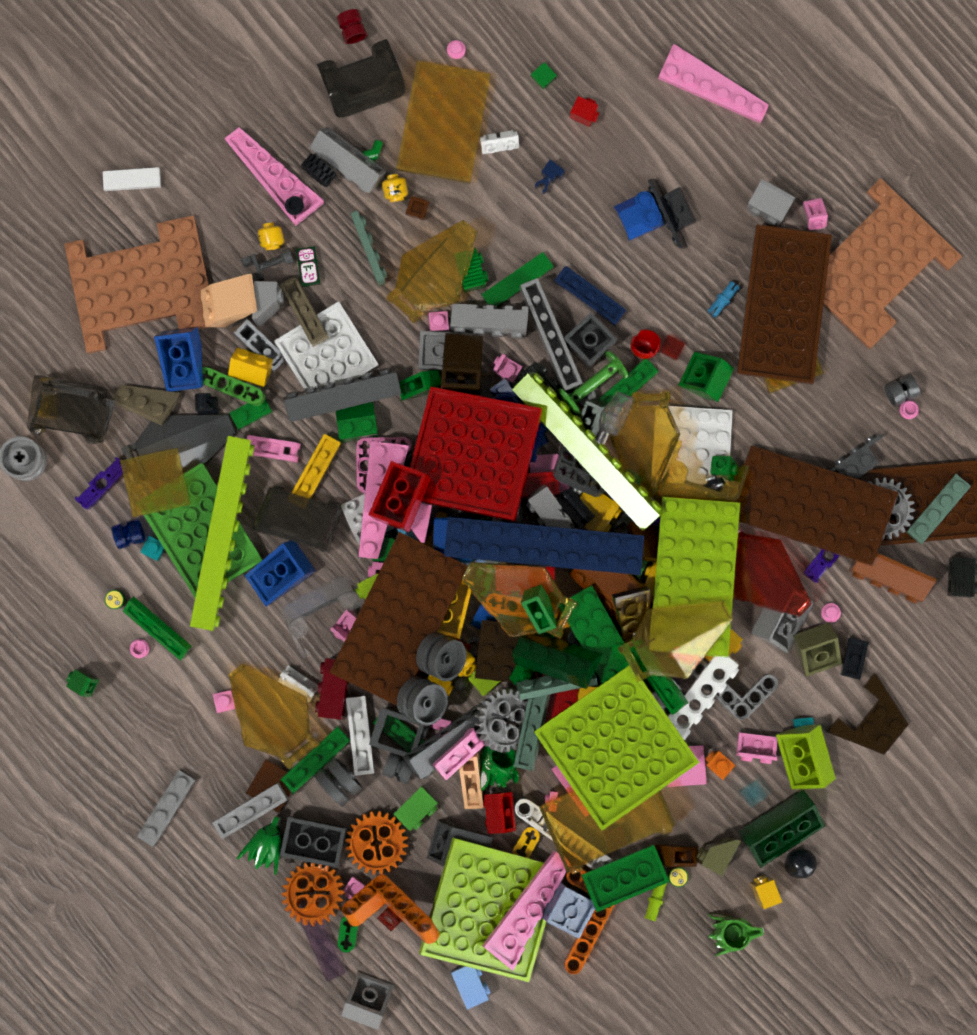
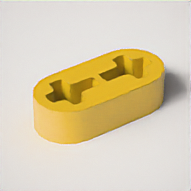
M534 827L525 828L513 848V854L518 855L516 850H521L523 845H526L525 853L527 855L525 857L529 858L540 838L538 830ZM535 831L536 839H531L528 844L525 843L528 838L525 835L526 832Z

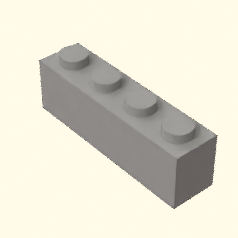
M329 127L319 130L309 148L316 156L327 161L331 168L344 174L343 176L347 180L356 183L359 189L364 192L370 193L376 190L387 172Z

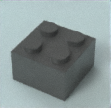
M592 313L588 314L564 337L568 349L588 369L602 358L605 352L609 351L618 340Z

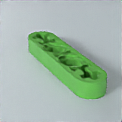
M202 367L203 374L208 373V375L214 378L213 381L207 378L204 380L203 378V385L254 406H260L264 403L266 397L259 388L211 368ZM226 378L227 385L224 388H219V380ZM238 385H242L244 388L240 395L235 394V388ZM248 392L259 395V399L254 400V398L248 395Z

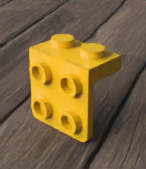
M583 492L580 497L582 502L595 515L584 528L590 531L608 532L612 526L609 522L613 517L617 519L622 511L619 508L620 506L616 501H613L604 494L600 497H593Z

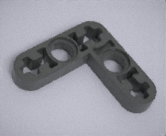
M562 444L553 470L555 479L593 497H600L605 492L604 488L590 473L574 467L577 459ZM563 453H569L572 460L565 459ZM576 476H581L584 479V484L578 483Z

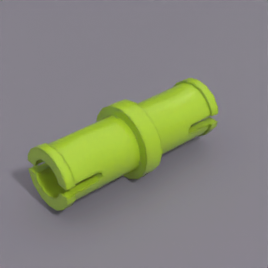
M667 883L652 890L651 897H648L649 904L644 918L656 922L660 905H663L664 902L662 898Z

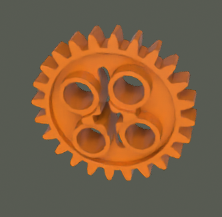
M371 811L370 817L364 813V820L356 818L358 825H350L354 830L347 831L351 838L345 839L346 842L350 843L345 849L351 850L348 857L354 856L355 859L352 864L358 862V870L364 866L365 873L372 869L373 875H375L376 870H379L380 874L383 875L385 868L388 872H391V865L397 868L396 861H403L400 854H407L402 849L408 847V844L403 843L404 840L408 839V836H402L406 829L399 828L401 822L395 823V816L390 820L388 812L383 817L381 811L378 812L377 816ZM374 825L377 830V839L382 841L379 845L381 860L377 858L376 845H372V842L375 840L372 828ZM382 826H387L390 829L389 836L384 837L380 834ZM362 830L370 831L371 837L369 840L361 838L360 833ZM384 846H391L393 848L391 856H386L383 853ZM366 849H371L374 852L373 859H366L364 857Z
M305 862L304 869L297 866V873L290 872L293 877L285 878L289 884L282 885L287 891L281 893V895L287 898L282 903L288 905L285 908L286 912L292 911L289 915L291 918L296 917V922L298 923L303 919V925L305 926L310 921L311 926L314 927L316 921L320 925H323V919L330 922V914L336 917L334 910H341L338 903L344 902L340 896L344 895L345 892L340 890V888L345 885L338 883L342 878L339 875L335 876L337 873L335 869L330 871V866H325L324 868V865L318 864L316 866V863H311V867H309ZM327 879V885L324 888H319L320 881ZM303 880H308V885L304 889H300V883ZM313 890H315L317 893H325L328 891L330 892L329 895L314 894L313 898L310 895H308L312 894ZM297 893H308L299 896L296 895ZM306 899L308 902L307 906L301 909L299 906L300 902ZM327 899V904L323 908H319L320 900Z

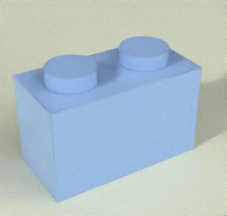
M460 966L451 970L467 1010L489 1000L488 994L491 992L487 983H482L480 976L483 974L481 970L466 966Z

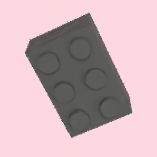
M289 816L280 856L338 868L340 866L347 827Z

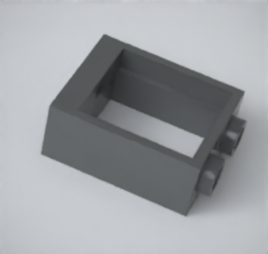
M381 707L369 745L405 756L409 752L380 742L388 715L419 725L411 751L420 745L421 739L426 737L429 727L405 717L400 712Z

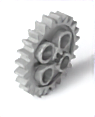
M878 478L874 479V485L899 492L897 503L892 512V515L896 517V523L891 524L889 522L884 537L886 535V538L890 540L892 539V534L898 537V531L901 533L906 532L903 526L910 527V523L907 520L914 519V517L909 515L915 511V509L910 508L914 501H908V498L912 495H905L907 488L900 489V482L893 485L894 479L887 483L886 478H883L880 483Z
M499 688V691L493 690L492 695H486L487 701L481 700L483 707H477L480 714L475 715V717L479 718V721L474 724L480 726L476 733L482 734L479 740L485 741L484 745L490 747L491 750L498 752H510V749L517 750L516 745L519 744L528 700H520L519 693L516 690L508 688L506 690ZM493 713L497 716L503 717V719L517 724V727H515L512 724H507L505 721L493 717L491 714Z

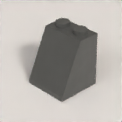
M437 820L427 859L444 866L453 837L493 848V837Z

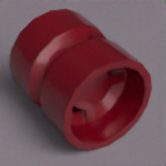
M358 9L346 10L336 17L339 27L342 29L341 33L345 44H355L367 38L368 35L364 24H361L362 18Z

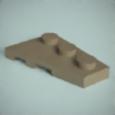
M121 385L111 400L113 404L162 426L180 400L181 393Z

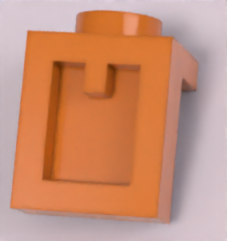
M719 750L711 751L705 758L707 761L705 766L722 780L735 767V764Z

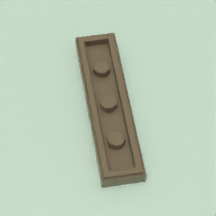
M294 276L280 283L279 285L312 347L329 339L297 277Z

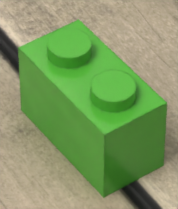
M421 786L394 815L409 831L412 828L417 830L424 823L422 819L426 815L430 817L438 809L436 807L438 802Z

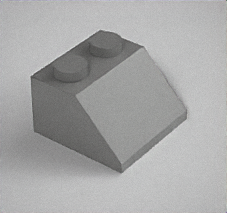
M762 179L746 209L749 210L748 212L751 215L764 218L765 222L769 225H777L779 227L795 197Z
M254 281L257 311L252 313V319L257 327H261L280 309V304L284 303V292H282V288L279 287L277 282Z
M357 972L341 1016L378 1030L394 985Z

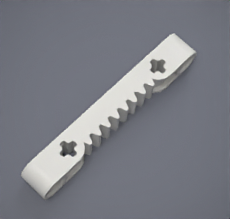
M521 798L515 803V812L521 819L592 870L603 866L605 863L609 864L615 861L531 800ZM527 803L530 806L529 812L521 813L519 811L520 804Z

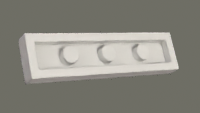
M366 696L346 698L355 776L374 774L372 747L369 745L370 730Z

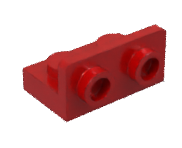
M553 472L527 473L521 499L527 497L543 484L548 487L556 498V496L560 495L559 481L555 479Z

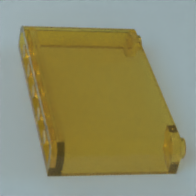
M574 790L539 806L567 873L571 872L572 874L582 871V866L585 863L654 833L661 832L662 835L673 831L672 827L676 826L661 790L602 831Z

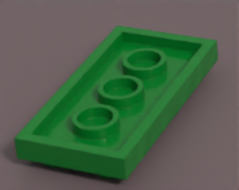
M654 845L581 875L596 912L669 882Z

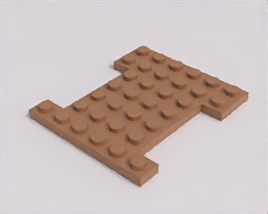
M881 178L866 192L879 207L829 256L823 304L868 349H871L896 323L884 308L933 258L948 271L962 257Z
M194 215L157 223L160 242L92 257H87L83 240L64 244L87 354L107 350L103 335L104 331L176 316L179 329L198 327V330L209 328L205 327L201 300V290L209 286Z

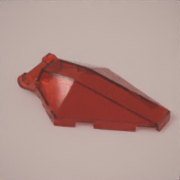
M738 527L733 599L742 602L747 601L759 607L800 617L811 606L812 602L780 539L745 534Z

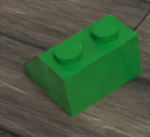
M694 352L678 386L702 398L719 402L734 367L722 358Z
M373 401L336 411L341 443L357 441L361 438L379 437Z

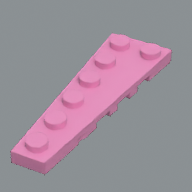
M673 44L658 77L661 81L760 124L769 106L675 44Z
M240 127L224 138L295 226L324 204V201L274 159L270 153ZM297 196L302 199L304 209L299 215H290L286 211L285 202L288 198Z
M370 441L358 557L378 559L387 524L374 520L368 514L390 462L393 461L404 465L409 445Z
M556 851L551 853L482 945L512 971L524 952V946L529 937H532L538 920H541L547 903H550L555 890L558 888L571 864Z

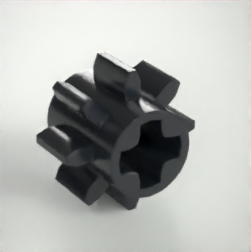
M715 475L706 478L707 483L703 484L706 495L709 498L713 496L716 500L724 497L723 492L727 490V486L723 478H717Z

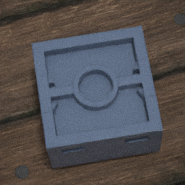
M560 882L550 903H547L542 918L547 923L579 939L595 908L589 896L581 892L578 893L568 885Z

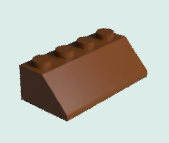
M877 553L873 567L853 560L848 572L853 573L852 577L859 580L867 579L871 581L870 585L877 588L885 587L888 589V593L895 596L903 595L906 597V601L913 604L923 602L936 582L935 578Z
M574 569L569 574L583 589L592 585L606 612L618 624L619 621L612 594L643 587L631 574ZM650 594L651 603L654 600V597Z

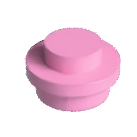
M454 40L448 44L447 53L451 58L460 59L464 56L466 49L461 41Z
M907 400L900 405L899 412L903 418L913 419L918 415L919 407L914 401Z
M828 603L821 609V616L826 622H835L841 615L840 608L833 603Z
M136 639L130 645V652L136 658H144L149 653V644L143 639Z

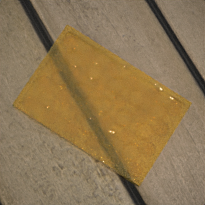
M417 61L396 167L397 171L471 184L491 74Z

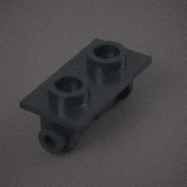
M571 488L564 491L556 499L580 529L595 517Z

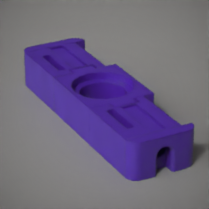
M115 457L116 461L105 472L101 471L88 483L90 486L79 497L75 496V500L84 509L89 510L128 472L129 468L119 458ZM101 478L107 481V486L104 489L97 487V481Z
M821 550L803 574L812 582H819L818 579L826 571V567L829 569L839 555L833 554L832 560L826 561L823 558L824 550Z

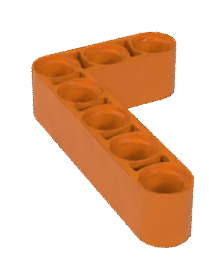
M570 866L566 871L568 882L588 893L581 876L588 871L578 866ZM573 870L579 871V879L571 880L569 878L570 872ZM615 905L606 908L603 916H597L594 910L586 927L589 924L596 925L595 933H587L585 927L580 938H575L564 960L565 969L569 974H578L582 970ZM586 942L588 944L587 949L579 951L577 949L578 943ZM572 959L579 962L578 967L575 969L568 967V962Z
M386 875L375 877L342 907V913L349 924L356 927L386 904L425 943H434L439 938V931L432 919Z

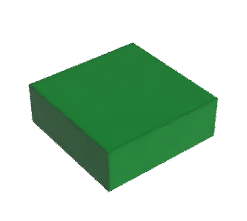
M544 62L530 74V77L544 89L557 78V75Z

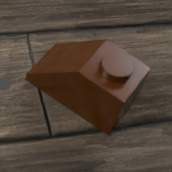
M655 844L663 866L696 867L698 847Z

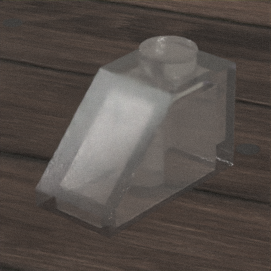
M617 392L602 413L599 430L617 436L626 422L635 398Z

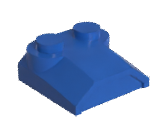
M649 191L640 192L637 196L614 206L629 241L664 226L661 213Z

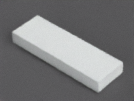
M160 168L103 171L104 191L160 188Z

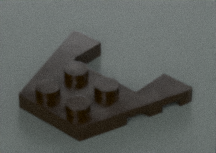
M873 673L863 685V688L877 698L878 701L854 730L837 718L826 732L885 755L909 724L879 677Z

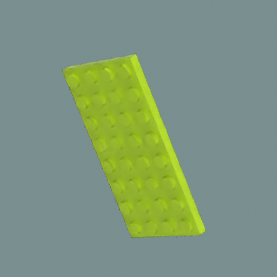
M662 497L661 510L663 514L660 519L649 650L728 658L740 503Z

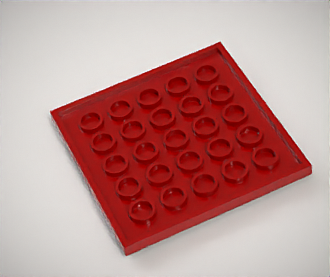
M430 387L410 468L423 472L431 478L422 502L516 521L543 411L542 408Z

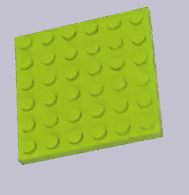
M631 664L534 731L601 831L700 763Z
M453 837L429 916L439 931V938L431 944H427L422 940L419 954L529 982L546 925V921L543 918L538 920L531 938L529 937L524 946L525 950L513 971L482 945L545 862Z

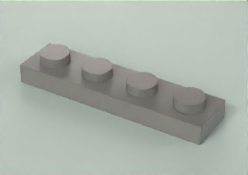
M178 770L137 837L154 847L196 779L182 770Z
M278 782L213 821L212 824L220 837L224 839L284 803L289 798Z

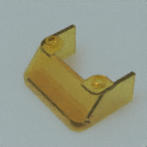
M678 440L670 444L655 489L659 499L662 500V497L724 502L737 501L750 466L738 467V474L735 475V480L724 483L721 492L685 480L688 473L687 466L683 462L676 460L682 441Z

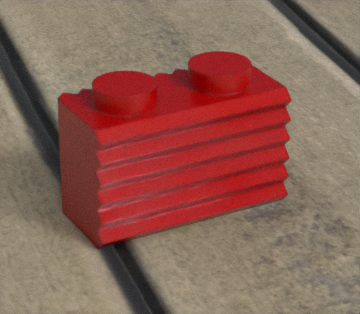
M512 792L484 794L485 825L488 834L516 831Z

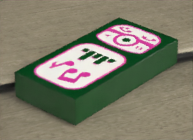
M315 246L296 249L301 286L320 285Z

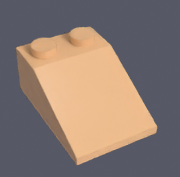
M252 274L217 282L201 290L205 327L225 328L257 311Z

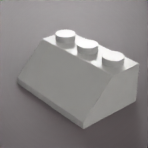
M777 582L751 633L762 641L785 653H789L794 643L793 635L800 632L814 602L795 588Z

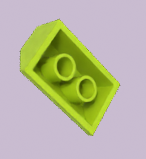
M820 724L803 725L776 735L791 789L825 788L836 779Z

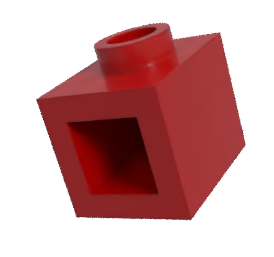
M578 96L571 109L569 118L590 127L592 122L596 123L599 117V105L590 98L584 99Z

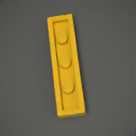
M326 434L323 435L287 500L288 502L303 510L306 509L341 446V442Z

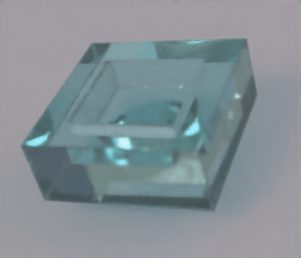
M756 780L739 791L751 808L767 797Z

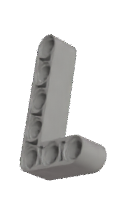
M698 656L697 661L693 660L691 665L678 661L695 679L699 676L694 670L695 666L701 664L705 668L708 665L700 656ZM715 671L713 672L715 678H721ZM764 675L741 697L727 684L721 694L717 693L714 698L735 719L743 720L748 718L776 690L778 681L773 675ZM766 678L772 681L770 689H766L763 685ZM709 684L703 685V687L709 693L712 692V688L709 687ZM726 691L732 696L728 703L722 699V695ZM752 692H756L759 695L756 703L750 700ZM740 705L745 708V714L741 717L736 713V708Z

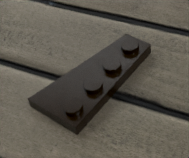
M644 586L612 594L627 649L629 650L641 639L649 647L650 589Z

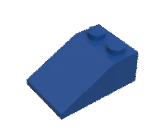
M198 327L162 331L154 336L166 391L202 388V344Z
M291 540L282 543L250 570L245 577L267 607L306 580L316 570L297 542Z

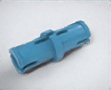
M730 281L723 292L716 296L717 299L707 309V312L711 314L716 309L711 316L717 318L722 309L730 304V299L740 289L738 285L731 290L735 283Z

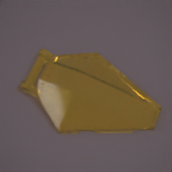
M461 220L403 254L396 287L389 293L386 300L394 303L401 309L412 323H416L427 311L458 303L463 289L461 288L464 275L466 276L475 248L473 245L478 231L466 221ZM400 294L417 307L415 312L398 298Z
M669 391L654 394L633 392L629 411L609 434L613 447L617 450L618 460L622 464L621 467L625 472H630L634 476L635 482L639 487L642 486L647 490L651 500H653L680 437V431L668 407L671 398ZM641 401H660V406H640Z
M471 562L462 578L464 583L471 589L472 594L491 616L493 615L510 637L538 633L521 604L525 590L542 584L551 600L554 617L561 603L566 605L557 623V627L546 631L558 638H562L563 629L573 608L575 609L578 604L577 601L563 595L544 566Z
M724 601L648 609L632 640L620 646L618 650L625 656L636 676L634 678L637 683L651 675L688 679L733 620V617ZM632 647H635L647 671L642 673L630 651Z
M241 664L228 675L237 718L240 721L244 746L279 757L284 765L291 769L298 759L313 747L316 748L320 745L310 731L306 696L245 664ZM307 738L308 742L305 745H303L300 749H298L294 754H292L289 758H287L286 755L293 751L296 747H298Z

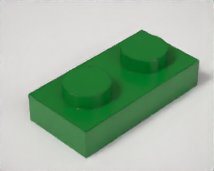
M265 399L264 403L260 406L247 403L230 412V415L238 430H241L273 412Z

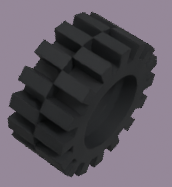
M312 153L301 164L302 169L324 187H328L337 176L328 164Z

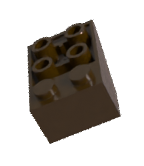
M445 333L441 389L480 393L483 336Z

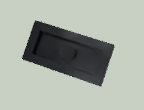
M848 638L840 673L841 676L857 680L861 679L869 642Z

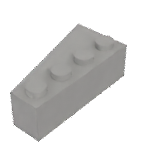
M452 304L450 329L454 330V333H465V331L480 336L484 335V333H490L493 337L511 335V338L522 339V336L526 337L529 307L522 306V310H517L513 306H505L502 309H498L494 305H485L481 309L479 305Z
M545 484L525 497L528 501L526 506L531 513H537L539 518L536 520L541 526L577 529L573 526V522L562 510L561 505Z

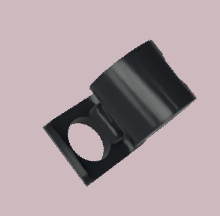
M211 393L194 395L195 409L198 415L219 413L217 396L212 397Z

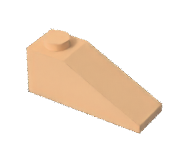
M480 749L459 768L465 809L484 808V790L481 791L480 788L482 772Z

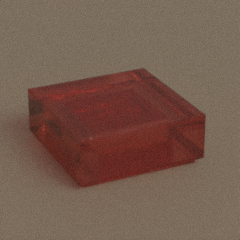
M668 335L659 353L676 361L685 343Z

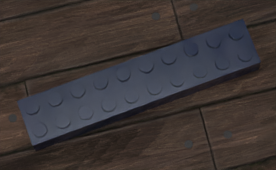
M448 517L444 556L641 575L644 536Z

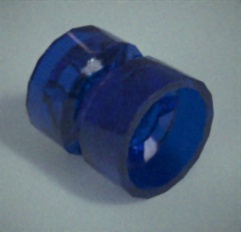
M138 518L127 521V525L120 523L111 527L118 550L130 547L131 543L137 545L145 542L144 531Z

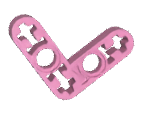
M361 438L357 442V487L360 492L365 494L364 487L360 486L364 483V476L360 477V474L367 475V471L360 469V464L369 459V457L360 458V455L364 456V451L360 448V446H363V442H367V445L370 446V441H386L391 444L392 441H395V444H401L402 441H405V444L409 445L408 454L412 449L411 441L408 438Z

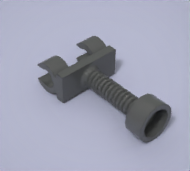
M287 248L282 250L280 256L271 258L268 261L258 263L255 254L242 258L241 262L244 268L255 265L257 273L252 274L254 284V281L265 280L262 274L263 269L280 264V262H285L288 265L293 263L294 259L290 249Z

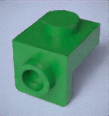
M712 456L710 473L711 475H722L725 480L734 482L735 475L738 474V464H736L731 456Z

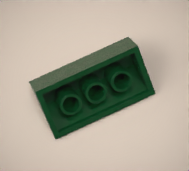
M530 629L519 638L512 656L516 665L587 689L602 654L542 633L538 634L537 631Z
M802 790L782 804L777 805L771 811L761 815L749 825L744 826L738 832L756 863L762 868L826 826L815 803Z

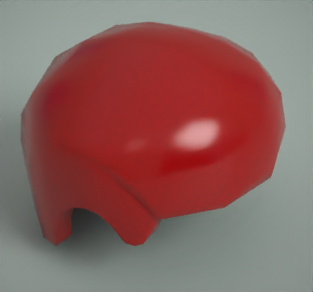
M640 330L631 340V351L641 359L653 358L659 351L661 339L652 330Z

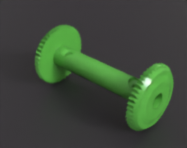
M606 351L605 355L610 363L570 395L563 389H558L559 397L569 406V410L574 415H581L576 404L614 373L618 372L623 378L628 377L627 369L613 352Z

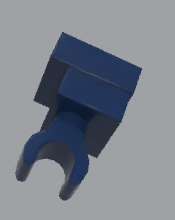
M550 159L541 171V175L544 178L536 182L535 189L539 185H544L545 188L542 194H545L550 182L553 184L556 178L561 180L565 175V170Z

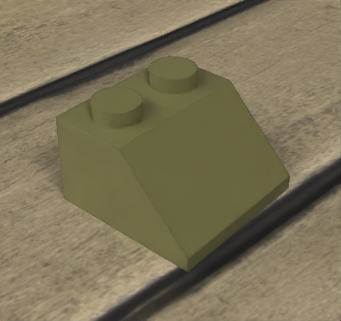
M830 623L793 635L795 649L806 677L842 664L838 637Z
M729 837L706 844L704 848L701 847L696 856L698 858L697 862L723 876L741 841L734 837Z

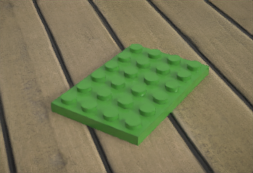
M200 463L136 503L194 597H196L218 487L203 463ZM240 523L238 532H234L233 540H236L234 551H230L229 559H232L230 570L226 571L225 578H228V582L263 560Z

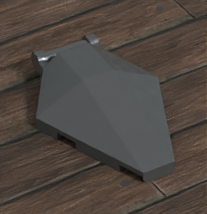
M169 415L162 426L151 421L134 444L121 448L123 455H126L135 477V484H140L149 479L171 482L200 463L206 465L224 447L227 437L233 436L236 432L228 415ZM137 450L147 473H141L133 451Z

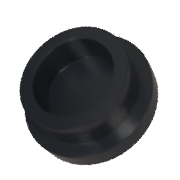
M292 196L286 200L285 209L290 215H299L304 209V203L301 198Z

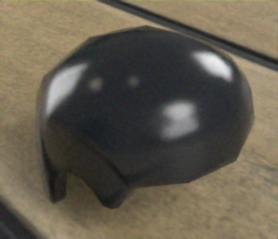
M804 848L788 853L784 862L789 875L798 879L811 876L817 867L814 854Z

